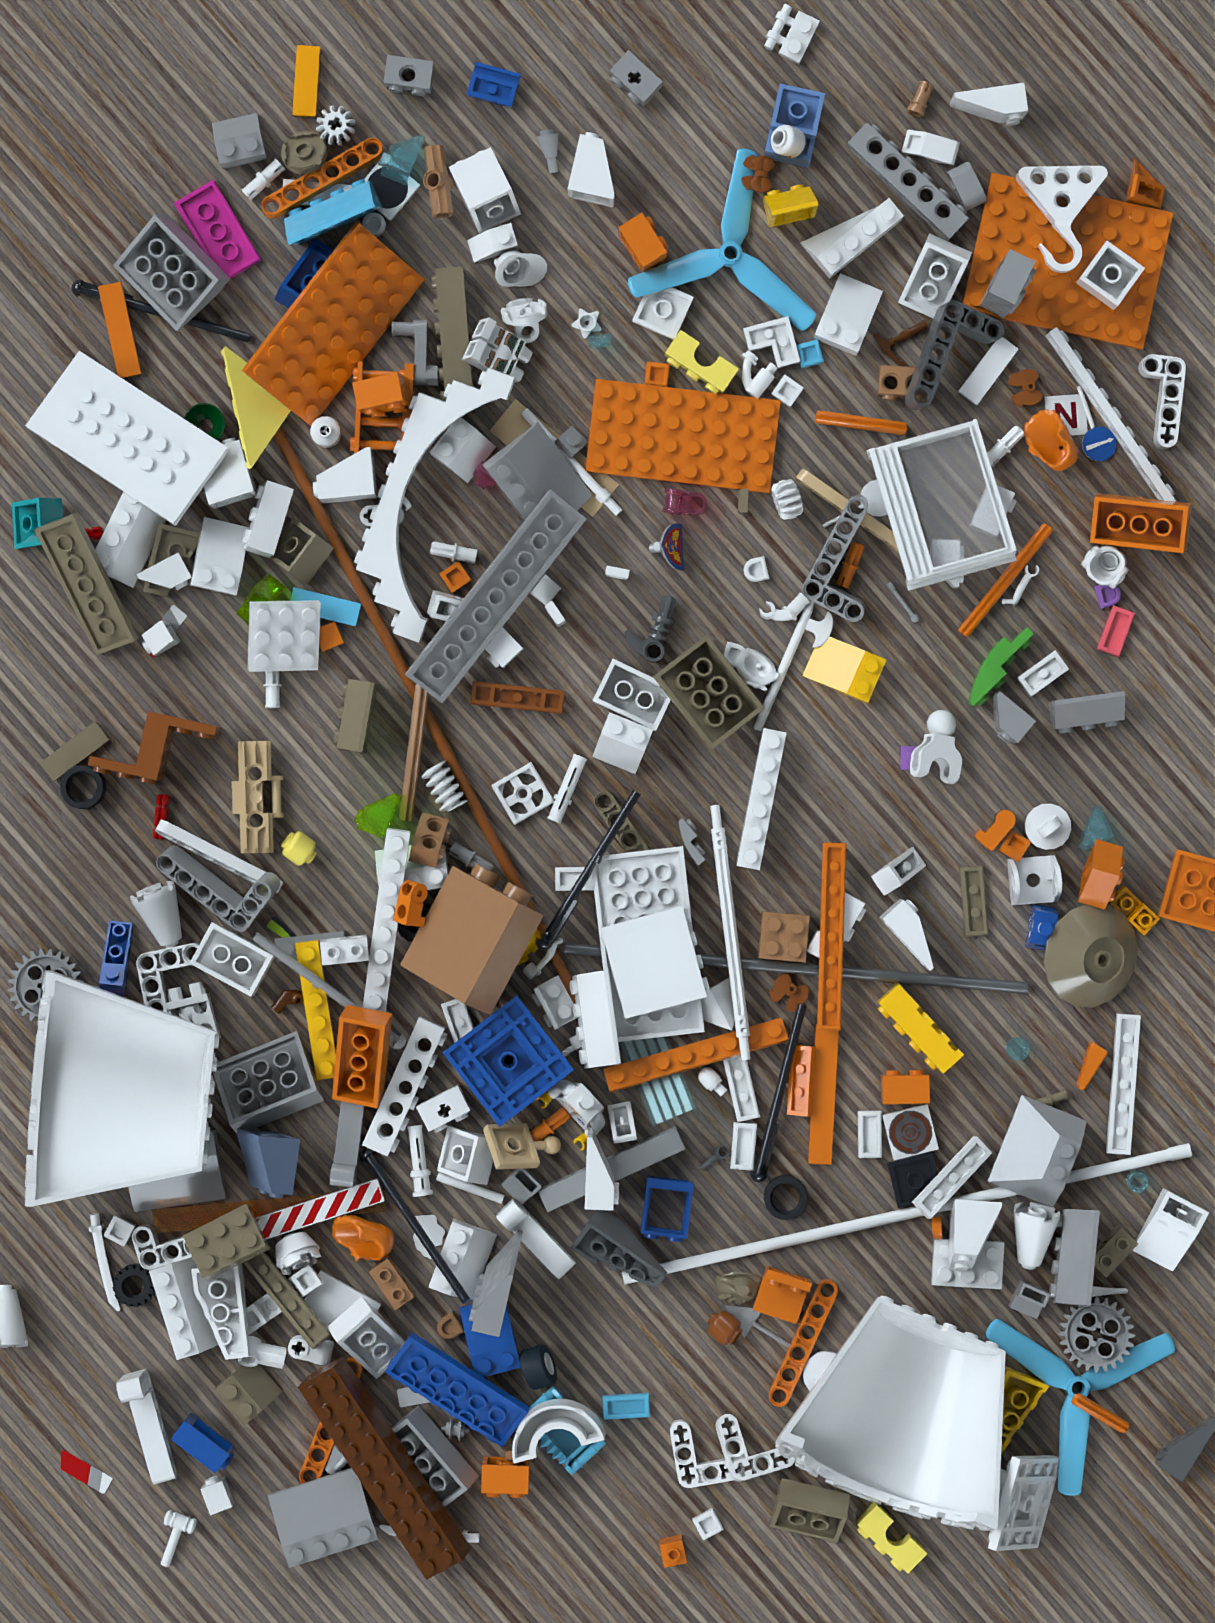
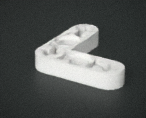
M724 1414L717 1419L715 1424L729 1474L735 1481H745L783 1470L792 1466L795 1462V1458L790 1455L789 1459L786 1460L787 1464L784 1461L773 1463L774 1458L781 1456L778 1449L748 1457L737 1419L731 1414ZM724 1419L732 1423L729 1431L731 1435L735 1433L736 1437H730L725 1440L724 1436L729 1434L727 1428H722L721 1426L724 1423ZM735 1441L739 1444L740 1450L737 1454L729 1452V1442ZM758 1458H765L767 1460L768 1468L765 1471L759 1470L756 1466ZM751 1460V1470L745 1471L743 1477H741L740 1473L736 1474L735 1469L738 1468V1464L742 1468L750 1465L748 1461Z
M678 1419L671 1424L670 1436L679 1483L683 1487L693 1488L734 1480L731 1478L729 1471H724L726 1476L721 1477L720 1464H724V1469L728 1468L725 1458L701 1463L696 1462L691 1428L687 1421ZM678 1425H682L684 1429L687 1428V1431L683 1432L684 1441L689 1439V1443L682 1442L675 1445V1441L680 1442L679 1434L674 1433ZM680 1448H688L691 1451V1456L686 1460L680 1459L678 1457ZM693 1462L694 1465H689L690 1474H695V1477L691 1478V1482H687L686 1479H682V1476H685L684 1466L679 1468V1464L687 1465ZM713 1466L718 1470L715 1478L709 1479L705 1476L704 1472L707 1467ZM745 1467L737 1470V1473H740L742 1477Z

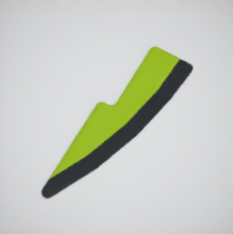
M273 916L267 925L270 930L282 938L296 936L276 916Z

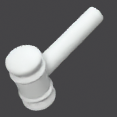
M172 1510L166 1513L164 1525H170L171 1528L173 1527L161 1561L162 1566H170L181 1532L193 1533L197 1523L195 1518L191 1519L190 1516L187 1517Z

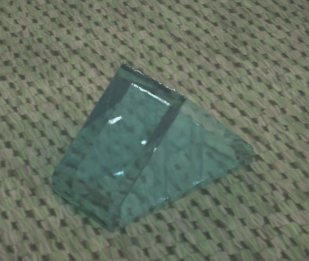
M1093 805L1077 849L1087 850L1093 847L1096 839L1107 841L1114 837L1102 807Z

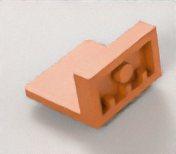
M766 1266L753 1310L796 1324L806 1294L810 1292L812 1281L774 1267Z

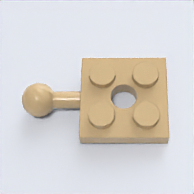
M527 1123L503 1124L500 1127L498 1124H487L483 1129L496 1170L537 1168L540 1160L536 1150H544L548 1154H556L561 1148V1142L555 1136H548L544 1141H533ZM508 1143L514 1146L516 1150L511 1149L508 1146Z

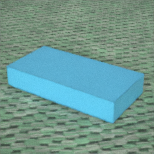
M649 1393L602 1395L604 1420L650 1417Z

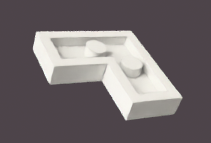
M788 316L743 328L750 352L772 346L777 368L800 362Z

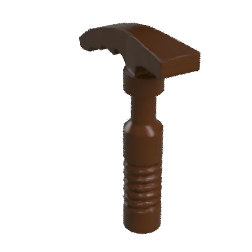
M923 320L900 332L893 339L892 337L887 339V342L881 338L878 332L874 334V337L883 352L899 366L905 367L906 364L900 361L898 357H895L894 352L890 351V347L892 348L897 342L905 341L911 338V336L928 329V325Z

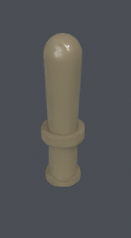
M1065 1089L1052 1095L1048 1093L1046 1097L1036 1099V1101L1051 1107L1055 1103L1069 1100Z

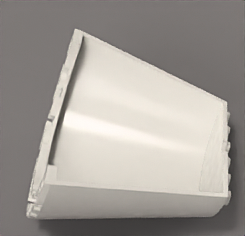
M45 970L42 983L43 994L39 1005L31 1085L27 1144L28 1150H33V1153L26 1156L25 1206L32 1207L202 1171V1164H207L208 1150H204V1143L209 1141L210 1136L207 1118L212 1116V1104L209 1095L214 1094L215 1084L211 1072H216L217 1057H215L214 1048H218L219 1034H215V1030L60 973Z
M880 1296L876 1298L777 1437L776 1449L779 1450V1453L784 1458L789 1459L790 1455L796 1459L795 1466L807 1471L810 1475L817 1477L819 1474L826 1478V1483L878 1505H881L883 1502L885 1505L893 1506L892 1509L895 1511L907 1513L921 1519L930 1520L931 1517L942 1518L941 1523L949 1526L972 1530L976 1526L980 1530H996L999 1515L1006 1351L999 1349V1345L994 1342L978 1340V1336L973 1333L957 1331V1327L952 1324L944 1323L941 1326L936 1323L935 1317L928 1314L920 1315L915 1313V1309L907 1305L899 1306L894 1304V1300L889 1297Z

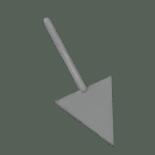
M725 1305L728 1312L740 1320L744 1338L751 1327L754 1326L787 1348L790 1347V1343L755 1322L760 1312L754 1311L752 1307Z

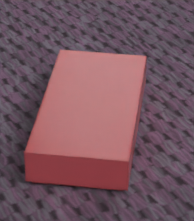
M1113 605L1097 650L1120 657L1135 613Z

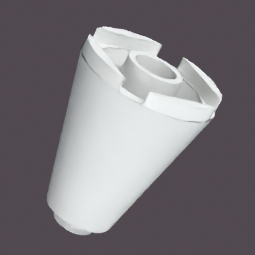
M166 881L168 886L162 887L161 883L151 885L136 892L137 897L131 895L130 900L160 946L171 948L179 944L178 940L182 938L176 887L173 881Z
M1023 1202L1015 1204L1013 1210L1017 1259L1023 1268L1033 1270L1040 1266L1060 1220V1211L1055 1213L1054 1207L1052 1208L1042 1203L1030 1202L1029 1206H1023Z
M0 1285V1348L14 1347V1345H16V1348L27 1347L28 1338L17 1290L12 1289V1285Z

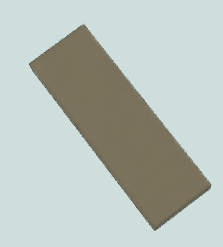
M95 721L41 761L40 765L52 781L55 782L67 770L78 765L110 741V739Z
M983 865L959 867L965 937L989 935Z

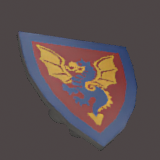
M670 524L662 534L660 542L649 545V552H662L667 563L672 568L681 571L684 570L682 524Z

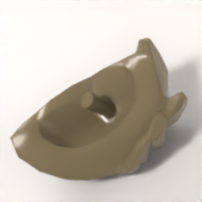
M731 1272L721 1277L716 1276V1286L722 1293L718 1295V1298L737 1305L750 1301L757 1296L762 1279L756 1274L745 1272Z

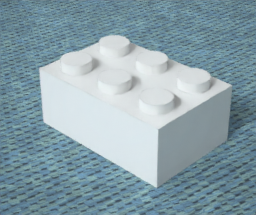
M612 659L594 696L593 702L656 732L671 699L653 677Z

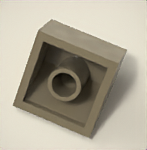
M292 518L281 533L275 553L270 559L307 585L323 562L329 557L334 547Z
M261 1364L255 1367L241 1365L214 1389L244 1425L259 1414L283 1391Z

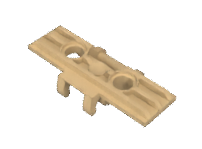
M271 741L238 742L239 781H231L232 814H240L241 853H274L273 818L284 817L281 807V780H283V776H272ZM253 767H258L262 772L261 778L257 781H253L249 777V770ZM264 781L272 782V813H265V806H263ZM257 813L262 816L263 823L261 826L253 827L250 824V817L253 814Z

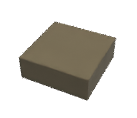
M749 489L739 490V514L748 513Z

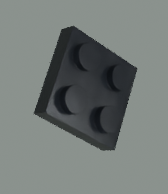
M932 1151L887 1162L898 1208L914 1205L912 1201L938 1175Z

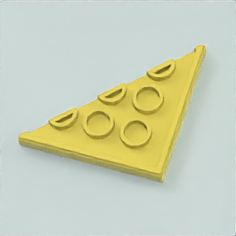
M225 346L221 354L224 357L228 386L231 388L234 413L239 424L240 440L247 461L246 467L250 470L291 410L243 373L241 370L247 362Z

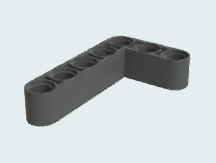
M952 300L938 307L905 396L906 405L912 410H919L931 404L957 332L982 344H990L1003 337L1005 331L1003 324L999 320L959 301ZM947 308L952 311V318L947 314ZM968 318L972 320L973 327L969 326ZM988 327L993 331V337L989 335ZM940 329L945 333V339L940 336ZM932 350L936 352L937 360L932 357ZM924 372L928 373L929 381L924 378ZM916 393L921 395V403L917 400Z

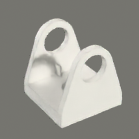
M1055 855L1021 858L1019 863L1014 859H1007L1011 905L1059 901L1062 892V877ZM1034 873L1039 877L1037 886L1030 887L1027 884L1026 879L1029 874Z

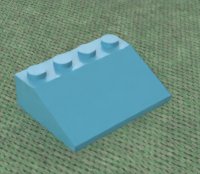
M358 180L351 184L352 189L345 192L343 188L330 193L331 198L325 201L319 198L310 202V207L305 210L299 207L288 212L289 217L284 219L288 244H302L382 208L383 206L372 181Z

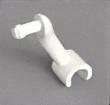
M1028 565L1025 566V575L1019 583L1013 599H1001V604L1017 605L1031 577L1039 573L1038 565L1035 566L1034 574L1028 572Z
M558 938L554 941L552 947L547 950L546 955L537 966L532 962L524 968L523 973L530 980L542 973V968L553 958L557 945L561 944L563 939Z

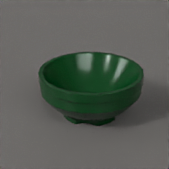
M199 403L192 406L183 418L199 428L202 420L209 419L213 427L206 434L217 441L223 436L226 424L222 412L216 406L209 403Z

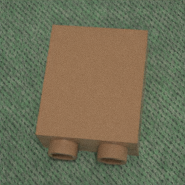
M475 863L469 874L453 866L425 917L424 927L419 928L400 966L460 1002L491 1015L544 915L528 906L533 894L510 882L507 883L503 892L495 888L500 876L485 867Z

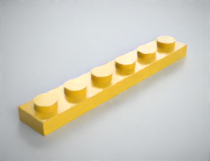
M319 939L296 942L297 961L325 981ZM300 975L316 1080L334 1078L336 1046L328 996L321 988L318 987L316 989L311 982Z

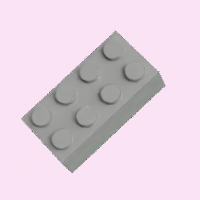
M1009 249L1000 262L979 307L1002 318H1005L1008 313L1012 314L1021 303L1026 293L1025 288L1035 275L1036 269L1033 266L1036 261Z

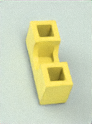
M680 330L665 352V357L668 358L666 362L677 369L679 366L687 371L686 375L697 382L700 379L706 383L705 388L710 392L723 394L739 368L721 356L711 366L699 365L694 358V354L700 342Z
M872 1503L856 1520L859 1526L857 1531L865 1539L870 1537L876 1543L874 1547L883 1556L887 1553L892 1558L890 1561L892 1565L900 1572L904 1570L909 1573L927 1555L926 1549L910 1533L899 1541H891L886 1537V1530L894 1521L892 1516L876 1503Z

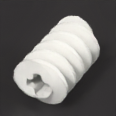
M446 760L426 770L421 776L422 779L430 778L426 784L427 787H435L430 794L432 796L439 795L435 803H443L439 809L440 812H449L468 802L467 800H459L464 793L455 792L459 784H451L455 778L454 775H446L451 770L450 767L442 768Z

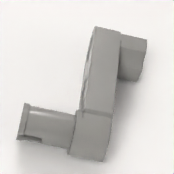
M392 321V336H413L415 338L414 385L438 386L439 367L427 365L428 321Z

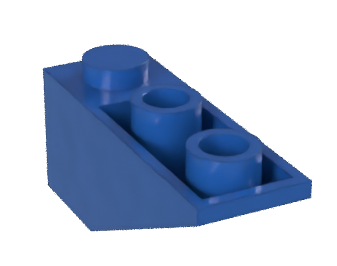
M109 921L99 987L100 989L125 997L133 923Z

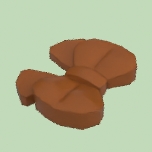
M763 155L747 157L743 165L755 172L754 176H744L741 178L743 186L747 190L751 189L758 193L768 192L772 188V183L767 177L768 172L775 165L773 159Z
M1025 369L1018 372V374L1014 372L1009 377V386H1022V392L1011 397L1015 405L1019 407L1023 405L1033 406L1041 401L1042 393L1036 389L1034 384L1038 378V373L1035 370Z
M787 973L781 974L776 978L773 989H770V998L773 1002H778L785 994L790 996L787 1001L786 1010L794 1012L797 1009L798 1003L803 1004L807 1000L809 989L806 985L796 986L793 984L790 975Z

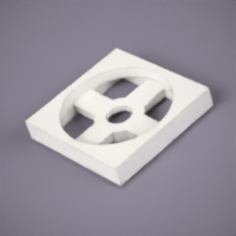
M532 762L491 785L514 825L554 803L552 796ZM521 773L530 774L535 777L536 781L525 785L522 784L518 775ZM510 780L514 787V793L504 799L503 788L505 783ZM525 789L527 796L520 798L518 795L519 790ZM542 789L543 799L541 804L536 807L531 799L532 793ZM520 802L524 804L528 812L526 814L515 813L509 807Z

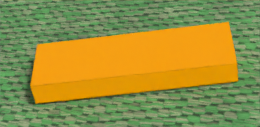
M297 45L293 116L316 118L320 46Z

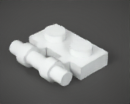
M784 4L781 11H778L776 14V22L772 30H769L766 35L767 41L764 47L773 50L775 43L781 45L782 47L778 55L800 64L820 21L801 11H798L794 19L789 16L792 7ZM784 25L791 27L786 38L780 35Z

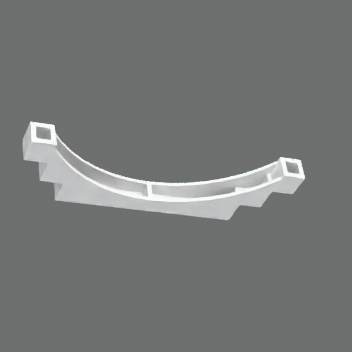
M488 368L487 372L482 371L478 381V384L481 385L480 389L453 380L452 384H447L444 392V397H447L446 402L424 393H418V396H413L409 409L412 410L410 419L405 418L401 431L405 433L402 441L398 440L393 452L397 454L394 463L390 462L385 474L389 476L386 485H381L378 497L381 498L378 507L374 506L370 515V519L373 520L371 528H366L362 538L365 545L362 551L358 550L354 563L357 564L356 570L382 579L381 583L377 581L374 587L373 595L376 596L374 601L400 611L399 614L395 613L391 626L394 627V634L419 643L422 640L429 620L422 616L415 604L401 565L399 523L401 508L410 479L423 455L439 435L468 412L500 398L508 400L516 377Z

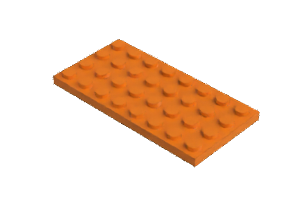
M355 222L241 371L304 422L312 426V423L320 417L353 374L354 367H358V361H363L425 279L360 223Z
M596 379L585 471L614 476L734 490L749 489L751 492L770 493L781 400L756 399L755 397L714 394L713 392Z

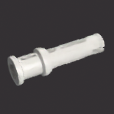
M422 1125L408 1126L413 1170L410 1173L414 1183L413 1197L432 1195L433 1190L430 1189L429 1181L431 1171L426 1166Z

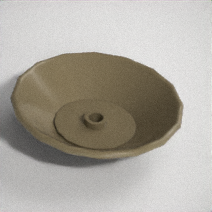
M1085 904L1071 909L1056 923L1046 943L1044 966L1047 980L1059 998L1073 1006L1095 1007L1111 1001L1126 987L1135 970L1138 945L1134 928L1124 913L1108 904L1105 910Z

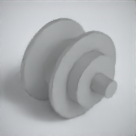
M450 1417V1422H446V1426H442L441 1431H446L445 1436H449V1441L452 1436H457L458 1440L461 1441V1437H464L465 1432L469 1433V1428H465V1423H462L460 1420L459 1422H453L452 1417Z

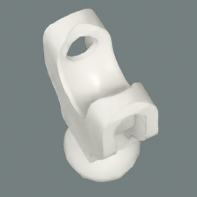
M937 710L928 717L927 729L930 734L924 735L922 744L917 746L911 754L910 773L912 776L919 778L926 776L929 773L932 762L936 761L940 767V779L943 782L954 784L958 781L961 773L962 757L955 747V737L951 736L956 728V719L952 713L946 710Z

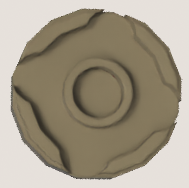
M309 131L293 134L287 143L286 141L284 142L281 149L284 165L289 171L296 174H308L322 167L328 154L324 139L317 136L316 133Z

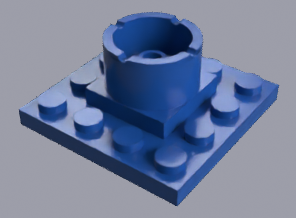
M518 995L442 1052L499 1127L574 1070ZM512 1056L513 1062L506 1063L505 1057Z

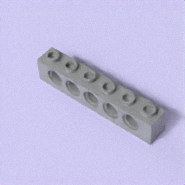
M866 123L847 143L846 148L944 240L949 241L968 221L967 211L959 204L955 206L949 200L951 197L944 189L940 188L938 190L932 184L934 181L927 173L923 172L921 174L915 168L917 165L910 157L906 156L904 158L898 152L900 149L893 141L889 140L887 142L881 136L883 133L876 125L872 124L870 126ZM877 144L880 146L881 152L873 154L870 152L869 146ZM894 160L897 162L898 168L890 170L887 168L886 162ZM903 177H913L915 184L913 186L905 185ZM929 192L932 200L930 202L922 201L920 193ZM941 207L946 208L949 216L947 218L939 217L937 209Z

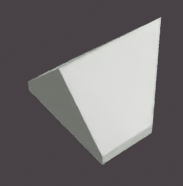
M727 978L710 987V991H706L707 997L701 998L703 1021L732 1030L734 1011L730 978Z

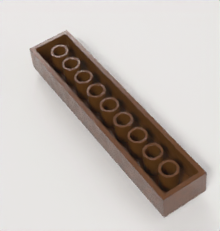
M344 1356L308 1375L298 1386V1389L426 1580L463 1561L471 1550L470 1545Z

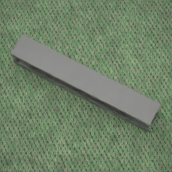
M676 1126L608 1156L606 1159L614 1174L615 1182L685 1150V1146ZM586 1167L549 1183L538 1190L547 1212L585 1195Z

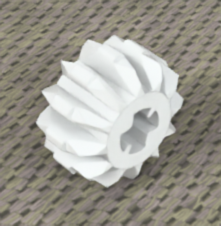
M330 106L331 113L328 114L326 110L321 111L325 118H317V122L321 125L316 127V130L322 133L320 138L324 140L328 138L329 145L332 146L334 140H337L338 146H341L342 138L347 142L350 141L347 133L355 134V129L351 126H354L356 122L354 119H349L352 115L351 112L347 111L344 113L342 106L338 108L337 112H335L334 106ZM339 121L341 128L337 127L333 130L331 124L335 125Z
M788 479L773 484L771 491L779 516L786 520L801 515L803 503L794 481Z

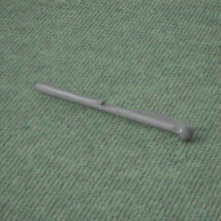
M257 932L252 939L311 982L316 989L318 987L321 988L343 1007L347 1005L359 1007ZM391 1030L389 1045L393 1049H401L406 1044L405 1035L402 1033L399 1036Z

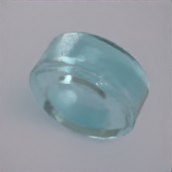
M1014 1037L1008 1041L1006 1052L1010 1058L1020 1061L1029 1055L1030 1045L1024 1038Z

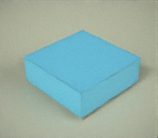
M818 339L796 345L801 369L824 363Z

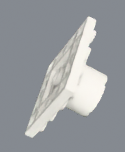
M1054 1455L1012 1456L1007 1465V1470H1000L998 1526L996 1530H991L989 1533V1549L1005 1551L1038 1548L1058 1474L1059 1457Z

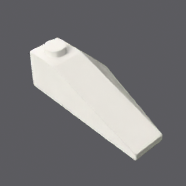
M242 1263L208 1281L202 1278L198 1268L191 1269L194 1293L204 1310L206 1319H208L212 1327L214 1336L225 1359L249 1357Z

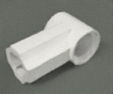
M248 1336L249 1357L238 1358V1362L241 1365L255 1367L261 1364L283 1368L286 1357L285 1347L265 1344L257 1337Z

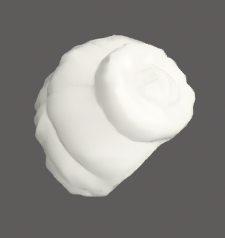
M1106 544L1102 546L1095 545L1087 552L1081 563L1086 568L1088 577L1100 586L1106 585L1112 589L1124 580L1129 570L1126 567L1127 559L1125 555L1116 547Z

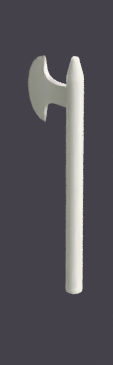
M811 600L810 604L803 609L777 670L780 676L776 681L772 682L763 703L764 709L759 712L753 726L755 730L761 732L804 631L808 630L815 634L814 648L822 646L831 634L833 628L832 614L827 612L825 618L819 622L810 619L814 602Z

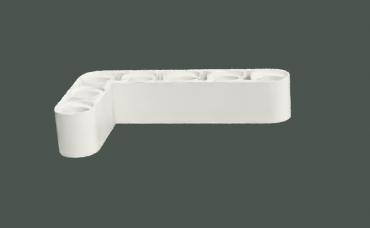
M189 943L150 951L138 957L136 966L145 1005L152 1007L155 1002H159L163 1005V1012L168 1013L166 1003L169 1001L162 971L191 965L188 951L191 947L198 948L199 943ZM168 952L176 954L177 961L175 964H169L166 961V954ZM146 956L151 957L154 961V966L151 969H147L143 965V959ZM150 979L156 980L159 984L156 992L148 989V981Z
M147 1369L125 1374L116 1384L117 1392L121 1403L128 1401L130 1403L152 1483L155 1485L176 1479L177 1471L149 1372Z

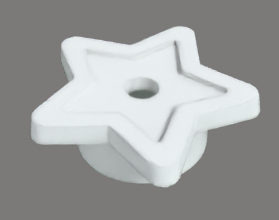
M579 309V318L571 326L580 329L583 338H587L591 331H601V327L596 322L599 312L587 313L583 309Z

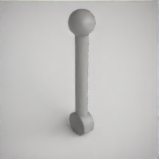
M889 582L887 587L911 616V621L917 623L920 619L919 615L914 614L894 585Z

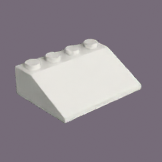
M588 1129L585 1209L613 1210L614 1204H618L619 1182H614V1174L594 1130Z

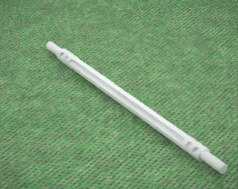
M720 805L710 806L713 824L711 834L736 1038L739 1037L741 1060H750L748 1040L750 1032L725 828H722Z

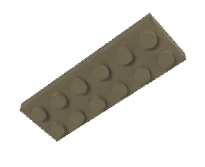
M77 512L37 527L34 531L95 654L98 655L136 641L138 636Z

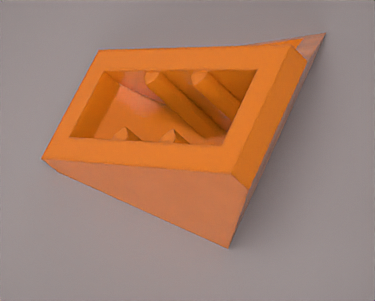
M1134 157L1125 202L1161 209L1166 186L1158 183Z

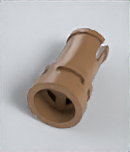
M926 81L919 82L915 97L907 108V113L914 117L924 118L926 104L934 87L930 83L927 86L928 82Z

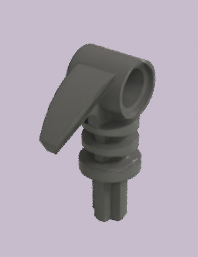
M663 596L658 615L652 616L655 625L650 626L653 632L648 633L647 640L641 641L628 630L624 632L632 648L651 663L659 662L663 658L665 652L663 644L664 641H668L666 634L671 633L668 627L674 626L675 621L671 620L676 599L671 596ZM652 645L660 648L661 654L657 658H651L647 654V649Z

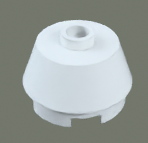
M306 1232L290 1233L284 1236L275 1246L276 1265L284 1275H290L292 1269H303L308 1264L313 1266L318 1262L316 1258L321 1257L319 1245Z

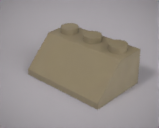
M352 679L348 680V684L344 683L342 689V697H345L344 707L340 706L338 712V720H341L340 730L336 729L334 735V743H337V748L366 753L378 686L376 683Z
M782 1478L777 1491L770 1527L837 1543L847 1519L850 1494Z

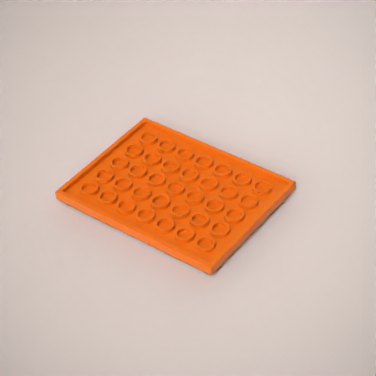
M991 173L986 194L987 201L983 207L962 303L990 317L1053 330L1057 327L1059 331L1063 330L1066 334L1143 350L1173 213L1092 195L1071 223V231L1082 248L1081 260L1073 270L1066 273H1057L1046 265L1038 245L1041 243L1052 254L1053 259L1060 264H1067L1072 261L1074 255L1072 248L1052 227L1049 220L1016 182L1015 177ZM1064 197L1056 198L1058 206L1066 207L1068 205ZM1106 241H1109L1145 267L1114 310L1076 284ZM1009 249L1036 261L1033 266L1036 272L1031 282L1025 288L1026 293L1021 303L1012 314L1008 313L1005 318H1002L979 307L1000 262Z

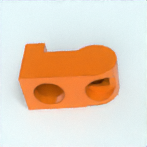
M1009 810L998 811L994 815L993 822L985 832L978 829L973 834V837L989 851H993L1015 825V815Z
M412 880L403 882L399 890L393 921L407 926L424 927L425 917H422L421 913L423 901L426 899L428 891L424 884Z

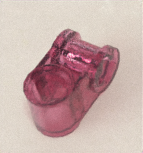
M666 488L664 491L666 493L665 508H662L663 513L697 516L702 515L707 510V500L701 493ZM695 498H699L704 502L703 507L699 510H694L690 506L691 501Z

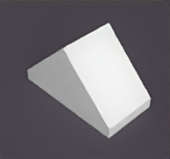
M630 1101L607 1105L614 1144L637 1140Z

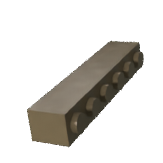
M463 266L436 268V275H431L432 289H437V298L433 299L434 313L439 312V321L435 322L436 336L441 338V345H437V357L442 359L443 368H438L439 381L444 382V391H440V397L445 402L447 397H444L445 389L448 383L452 384L453 380L473 387L471 364L462 360L470 343Z

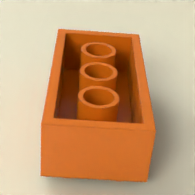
M1099 493L1094 499L1090 543L1184 553L1188 545L1192 503Z
M352 1005L345 1007L339 1017L333 1100L378 1108L385 1094L392 1013Z

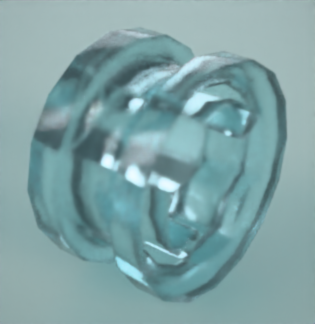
M1132 1171L1126 1177V1185L1133 1192H1143L1148 1186V1178L1140 1171ZM1134 1176L1143 1178V1182H1140L1142 1184L1140 1187L1131 1185V1181H1134L1132 1179Z

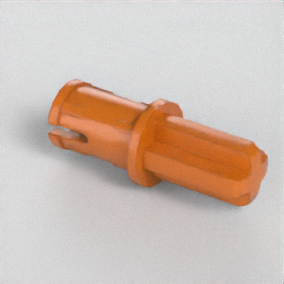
M852 542L845 561L841 563L843 566L835 584L850 588L849 586L856 569L859 570L857 566L865 548L862 544Z
M560 1108L546 1120L543 1118V1122L530 1131L532 1140L541 1141L550 1133L554 1134V1130L570 1119V1114L565 1108Z

